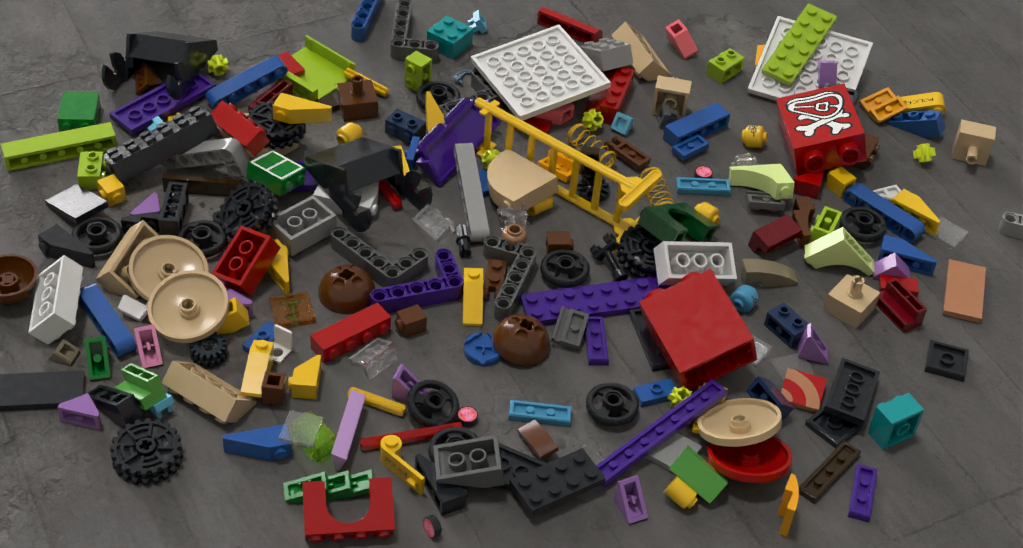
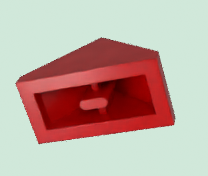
M824 169L817 173L809 172L794 177L793 193L817 199Z

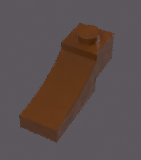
M795 197L792 219L803 230L800 237L796 240L800 249H805V245L809 244L811 236L808 222H811L812 216L815 214V205L812 204L810 197Z

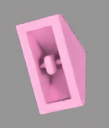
M155 324L134 328L135 342L142 368L163 364Z

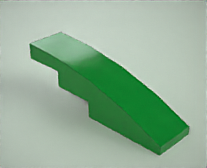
M372 470L350 475L349 471H344L327 476L324 471L283 483L285 502L303 503L302 482L325 481L326 501L368 494L369 478H374V473Z

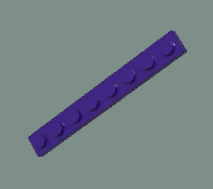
M713 379L597 464L596 466L606 478L605 483L602 485L604 487L609 485L726 397L727 390Z

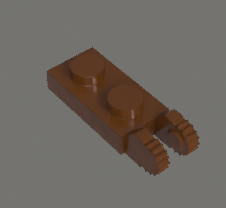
M614 136L611 141L607 140L604 142V146H608V151L615 152L616 156L637 171L646 167L651 162L649 156L620 137Z
M488 258L483 284V299L487 300L489 291L495 292L494 298L496 299L504 283L507 261Z

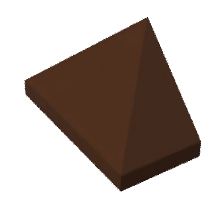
M145 62L135 71L137 95L163 83L148 62Z

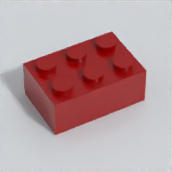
M241 225L211 274L220 280L226 281V287L251 297L281 247L271 236Z

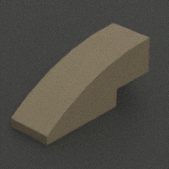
M742 259L740 272L744 283L760 282L761 287L798 285L794 269L786 265L761 259Z

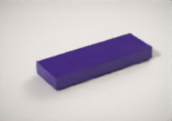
M588 317L584 330L588 365H608L609 357L603 317Z
M860 464L856 465L848 517L869 522L878 469Z

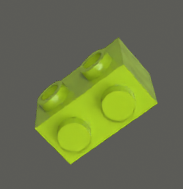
M729 48L708 61L706 75L722 84L742 71L745 57Z
M415 51L405 58L404 86L417 92L420 86L431 82L432 59Z
M80 152L77 174L78 185L87 190H98L97 180L105 178L106 171L104 170L108 169L103 152Z
M825 206L821 215H817L814 223L815 226L812 225L810 229V243L837 230L842 212Z

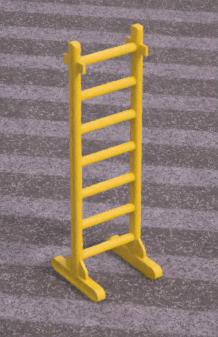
M480 97L477 98L475 106L482 109L479 111V114L485 116L484 141L476 149L478 150L477 156L482 158V155L487 150H495L494 148L497 146V144L491 142L492 117L495 116L507 123L505 150H512L515 127L529 135L527 160L534 161L536 139L551 147L548 168L550 173L555 175L558 151L573 159L569 190L558 185V192L555 194L612 225L614 233L618 235L616 242L619 244L623 232L627 231L630 226L635 228L640 216L636 220L631 218L621 219V214L628 211L661 181L662 173L659 170H652L643 179L637 176L625 177L498 108L500 105L498 101L493 100L489 103ZM580 163L596 172L592 202L576 195ZM603 176L619 184L614 215L598 207Z

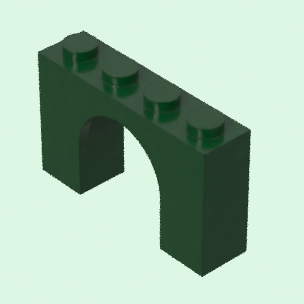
M686 202L645 207L640 212V218L637 222L662 242H683L687 233L699 242H709L718 225Z

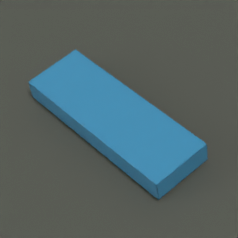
M676 177L677 194L730 196L731 194L729 179Z
M511 400L508 420L521 422L536 420L539 424L570 427L572 407Z

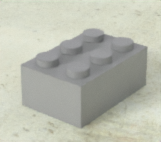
M602 38L599 39V42L594 43V41L585 42L584 46H579L600 71L633 64L631 44L624 43V41Z
M312 195L277 214V220L273 221L274 226L268 228V236H271L274 240L278 239L282 245H286L289 255L293 256L330 236L331 230L337 227V215Z

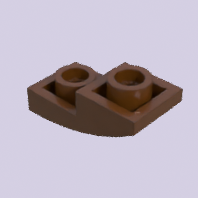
M536 420L517 429L519 436L529 444L531 452L540 460L550 457L553 453L559 451L556 443Z

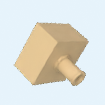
M658 75L651 115H658L661 105L668 104L669 108L677 110L678 113L677 118H671L681 119L685 117L692 81Z
M961 119L952 146L951 158L965 161L968 164L986 166L995 141L996 127Z
M847 274L830 291L823 310L857 329L876 308L880 292L864 284L865 280L863 277L859 281L861 276L852 277Z

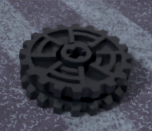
M269 100L268 103L261 102L260 106L255 105L254 110L249 111L247 117L257 124L256 127L260 125L267 132L265 135L270 141L264 148L271 147V149L279 147L284 149V146L292 147L293 143L298 144L300 142L299 139L304 138L306 123L288 124L273 120V100Z
M253 181L252 184L246 182L244 186H237V190H232L230 196L224 198L225 203L220 205L221 212L218 213L220 218L218 224L221 226V230L232 239L241 225L267 234V229L274 226L273 221L278 218L276 213L280 211V208L277 206L279 204L277 196L261 182Z
M636 224L635 228L632 226L628 227V230L623 232L619 241L620 244L617 247L616 255L620 257L618 262L624 265L623 268L625 270L631 271L630 274L632 276L638 275V278L657 276L654 248L662 243V241L639 224Z
M146 418L143 422L139 419L135 420V424H126L125 429H119L117 431L118 436L112 438L113 445H110V455L113 461V469H116L118 476L123 475L125 482L131 480L133 485L143 483V486H148L149 482L158 484L160 479H169L168 475L175 474L177 472L176 467H180L182 464L183 451H181L180 434H177L175 427L170 428V423H161V419L151 421L150 418Z

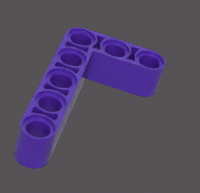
M445 248L438 249L435 252L434 268L438 278L374 289L370 294V306L378 302L387 313H392L417 304L420 307L459 300L463 295V278L452 252Z

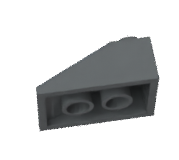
M497 435L433 446L437 483L478 488L505 485L501 450Z

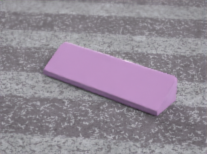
M354 390L350 392L331 452L335 469L338 471L347 460L366 398L364 394Z

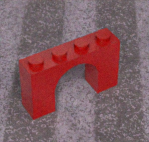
M392 477L369 478L370 508L361 520L354 523L339 522L329 514L326 507L325 481L302 482L305 540H310L312 543L322 542L326 538H332V541H343L345 537L363 540L372 535H377V538H388L390 534H394Z

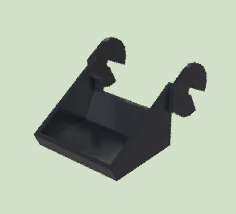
M159 31L129 33L126 37L125 60L121 53L111 52L109 55L114 73L108 66H102L103 84L107 89H117L123 81L129 80L146 59L173 63L178 81L171 75H167V92L171 99L180 100L190 89V83L207 64V60H210L218 51L217 40Z
M362 137L305 157L303 166L306 167V170L342 210V216L357 232H365L370 228L372 215L370 209L357 214L356 209L359 208L362 195L353 192L355 189L387 179L402 197L406 196L416 208L425 209L432 202L433 193L431 186L419 192L417 190V186H419L422 178V172L411 170L404 175L401 149Z

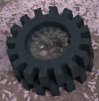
M214 332L205 339L191 342L190 354L193 363H197L199 366L204 365L205 369L208 366H211L212 369L215 368V364L220 366L221 362L224 363L226 361L225 358L228 356L226 338H223L221 333L217 336V332Z

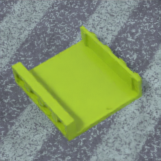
M306 35L305 47L291 55L305 69V74L297 77L288 71L284 77L275 82L278 84L284 79L292 83V90L295 95L314 101L337 90V83L350 82L351 80L346 78L343 73L346 68L356 71V64Z

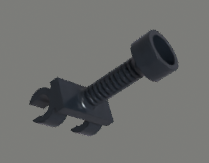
M606 233L603 236V240L607 245L601 248L599 245L596 247L594 244L590 248V252L596 260L602 261L606 257L613 270L612 278L614 282L627 280L629 275L624 268L620 269L612 254V251L619 246V243L616 242L617 240L612 233L610 235Z

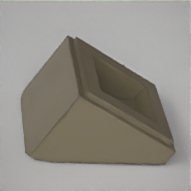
M63 339L49 359L70 366L80 352V349Z

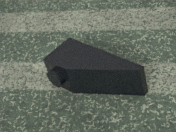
M58 224L38 234L39 249L43 253H47L51 258L58 260L65 255L81 266L95 267L94 253Z
M98 385L88 392L96 408L116 424L125 426L129 423L132 425L135 424V420L143 416L140 406L132 393L104 385Z
M421 454L415 455V470L425 477L424 486L441 516L465 508L466 498L468 497L465 486L437 483L435 464Z

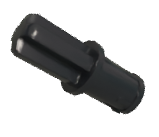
M458 224V227H456V244L459 246L460 257L466 258V251L468 257L471 255L469 244L471 239L468 236L467 226Z

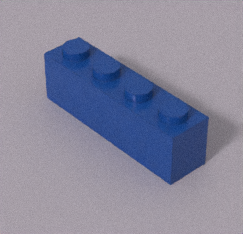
M716 102L667 124L664 128L663 140L672 147L696 134L705 138L728 127L730 113Z

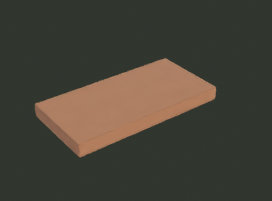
M949 259L942 315L981 323L986 267Z

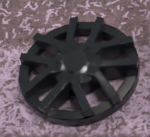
M593 175L589 178L585 176L584 179L577 183V194L592 202V198H589L588 195H593L595 180ZM604 178L602 179L599 202L608 198L610 194L609 183H606Z

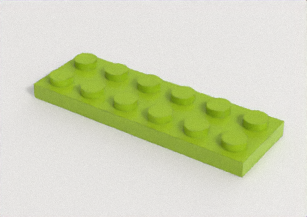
M808 3L768 59L761 73L791 87L837 21L838 16Z

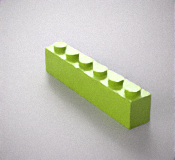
M111 122L1 143L7 171L80 157V152H106L113 147L117 148L116 135Z

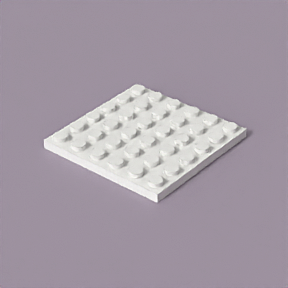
M777 16L748 86L747 93L776 101V98L821 89L818 88V60L836 61L838 63L836 85L844 83L846 88L856 90L873 43L829 31L790 87L761 73L768 59L795 23V20Z
M560 25L471 56L472 64L512 113L522 121L611 87V82Z

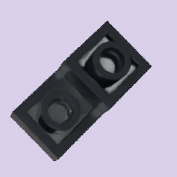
M142 213L122 217L121 226L123 234H126L130 227L142 220L155 232H160L158 221L160 214Z

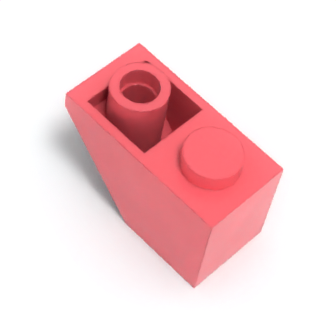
M679 19L665 27L667 40L684 60L699 52L688 29Z
M568 103L534 117L552 121L554 125H561L573 119L574 104Z

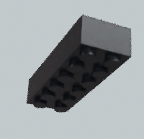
M201 105L194 106L189 109V112L178 114L172 118L173 120L167 123H160L155 129L144 131L135 139L126 140L122 146L107 150L103 157L111 173L121 183H124L219 134V129L212 114Z

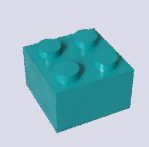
M446 15L427 30V40L436 41L439 44V53L453 60L472 45L473 28Z
M910 393L902 396L898 395L886 403L882 402L875 408L867 433L882 450L915 436L924 408Z

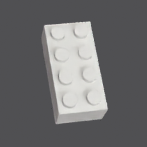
M663 241L654 248L658 285H676L680 283L685 275L691 272L702 273L710 268L721 286H727L737 279L732 243Z
M65 255L41 272L37 280L28 333L48 345L55 339H59L63 333L71 330L76 324L75 318L78 309V298L81 292L80 284L83 279V267Z

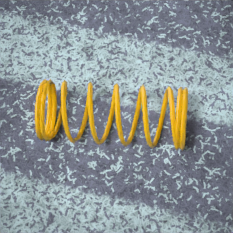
M581 123L571 127L567 133V141L576 146L577 150L581 151L577 146L582 144L584 146L586 141L594 136L595 141L590 147L597 142H601L600 150L603 147L607 148L606 153L600 157V163L605 156L613 153L611 160L605 166L609 164L607 167L610 168L614 164L616 153L608 151V146H602L601 140L596 141L595 135L590 136V130H585V126ZM579 126H582V133L576 140L571 141L573 132ZM588 131L589 136L587 139L577 145V142L583 137L584 133Z
M650 167L645 169L640 174V178L642 179L643 174L649 170L655 169L659 170L661 173L662 171L657 167ZM663 174L661 175V181H664V185L655 186L663 187L652 191L655 188L653 187L646 194L650 206L652 204L654 206L674 204L671 194L668 192L669 189L666 186V181L663 179ZM664 187L667 188V191L658 192L653 197L649 196L650 192L660 191ZM665 192L664 195L655 197L657 194ZM667 193L669 194V198H662L656 203H652L654 198H661ZM668 199L667 201H663L657 204L661 200Z

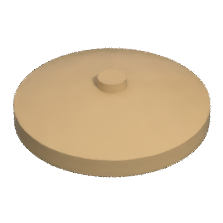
M159 235L143 241L135 248L129 260L128 275L135 291L142 298L149 301L155 287L168 276L185 270H200L209 273V268L204 254L192 242L178 236Z
M185 270L168 276L155 287L148 301L147 312L151 324H155L156 332L160 336L177 343H191L207 338L221 327L227 318L230 303L226 288L217 277L205 271Z
M738 398L715 404L699 416L697 424L699 434L704 440L720 446L739 447L756 444L774 436L782 426V416L780 409L771 402L756 398Z

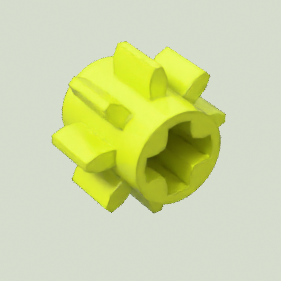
M221 54L213 55L210 60H207L208 70L210 73L214 72L215 76L224 75L226 70H229L227 58L223 59Z
M591 109L589 112H584L582 122L585 129L590 128V131H596L597 128H602L601 124L604 119L601 112Z
M930 143L917 145V149L913 150L914 159H918L919 163L932 161V157L936 156L935 148L930 147Z
M496 149L487 150L481 159L484 163L483 168L488 170L492 160L501 152Z
M684 386L681 388L674 387L672 393L667 398L671 400L670 407L674 408L689 397L692 391H689Z

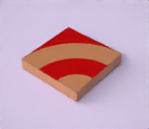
M788 368L781 393L793 407L816 413L819 411L827 379Z

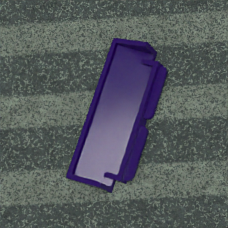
M464 97L444 117L445 122L443 124L438 123L417 145L416 153L420 158L415 163L437 186H441L457 169L454 157V144L473 143L475 151L484 141L485 116L479 114V111L482 109L475 106L474 99ZM495 116L492 117L491 133L501 124L500 119Z

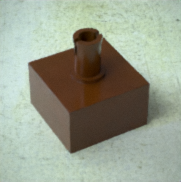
M355 75L352 77V82L337 83V100L340 104L343 121L378 118V99L372 80L363 81L362 76Z

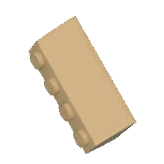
M626 21L612 34L616 41H624V43L631 44L633 64L630 66L633 69L635 68V74L640 79L643 77L647 81L657 80L658 75L671 76L645 37Z
M144 220L130 227L95 280L110 293L121 296L127 295L132 299L138 298L139 294L133 288L128 275L129 260L139 244L159 235Z
M172 361L162 381V384L168 387V391L176 395H182L184 401L198 405L200 411L216 416L215 420L222 424H227V422L236 423L257 402L250 396L240 395V390L192 362Z

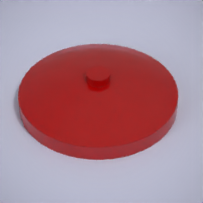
M774 436L756 444L739 447L720 446L710 442L708 444L707 459L710 465L722 475L738 481L751 483L775 481L784 477L790 471L793 456L790 448Z

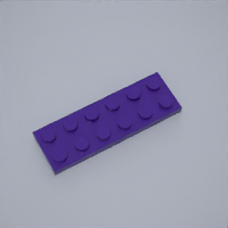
M199 73L190 83V89L180 100H173L168 95L165 83L110 112V119L128 133L134 135L153 124V118L159 116L162 120L204 97L207 91L215 87L216 84Z

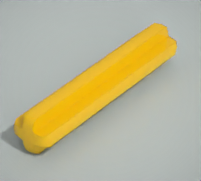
M346 68L343 73L350 80L355 75L362 76L363 81L371 80L350 68ZM372 80L375 93L386 97L389 89Z
M351 387L348 391V398L351 390L364 394L366 397L364 404L401 417L406 412V405L355 387Z

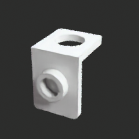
M123 295L117 310L141 322L148 314V302L144 305L127 295Z
M276 324L274 326V350H281L283 352L279 357L274 356V362L277 364H281L293 351L292 331Z

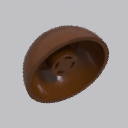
M18 254L0 255V304L10 305L21 302L33 292L38 279V271L32 260Z
M348 264L339 265L329 270L323 276L318 288V298L321 304L332 312L355 314L370 306V294L376 288L370 275L362 268Z
M515 314L506 317L496 326L492 334V344L496 352L509 362L518 365H535L547 357L550 349V338L545 326L538 319L526 314Z

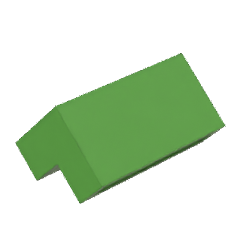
M132 363L121 369L125 381L114 387L115 389L134 394L140 408L145 411L167 397L157 374Z
M688 445L669 467L674 474L709 504L728 483V479L716 471Z

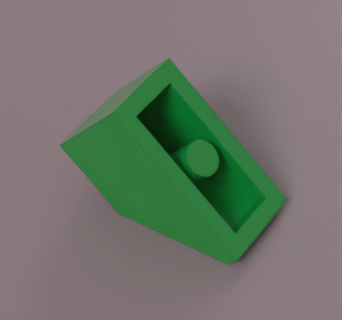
M106 335L85 338L89 380L111 377Z

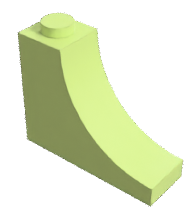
M782 164L732 166L729 168L730 186L756 188L770 194L775 200L793 199L794 181Z
M844 227L805 245L804 258L815 269L828 265H847L863 271L868 276L875 273L874 260Z

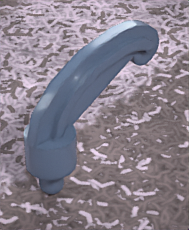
M461 70L453 76L454 81L457 84H463L461 77L465 74H471V71Z

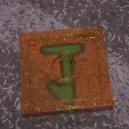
M308 291L269 297V304L275 324L284 328H292L316 323V316Z

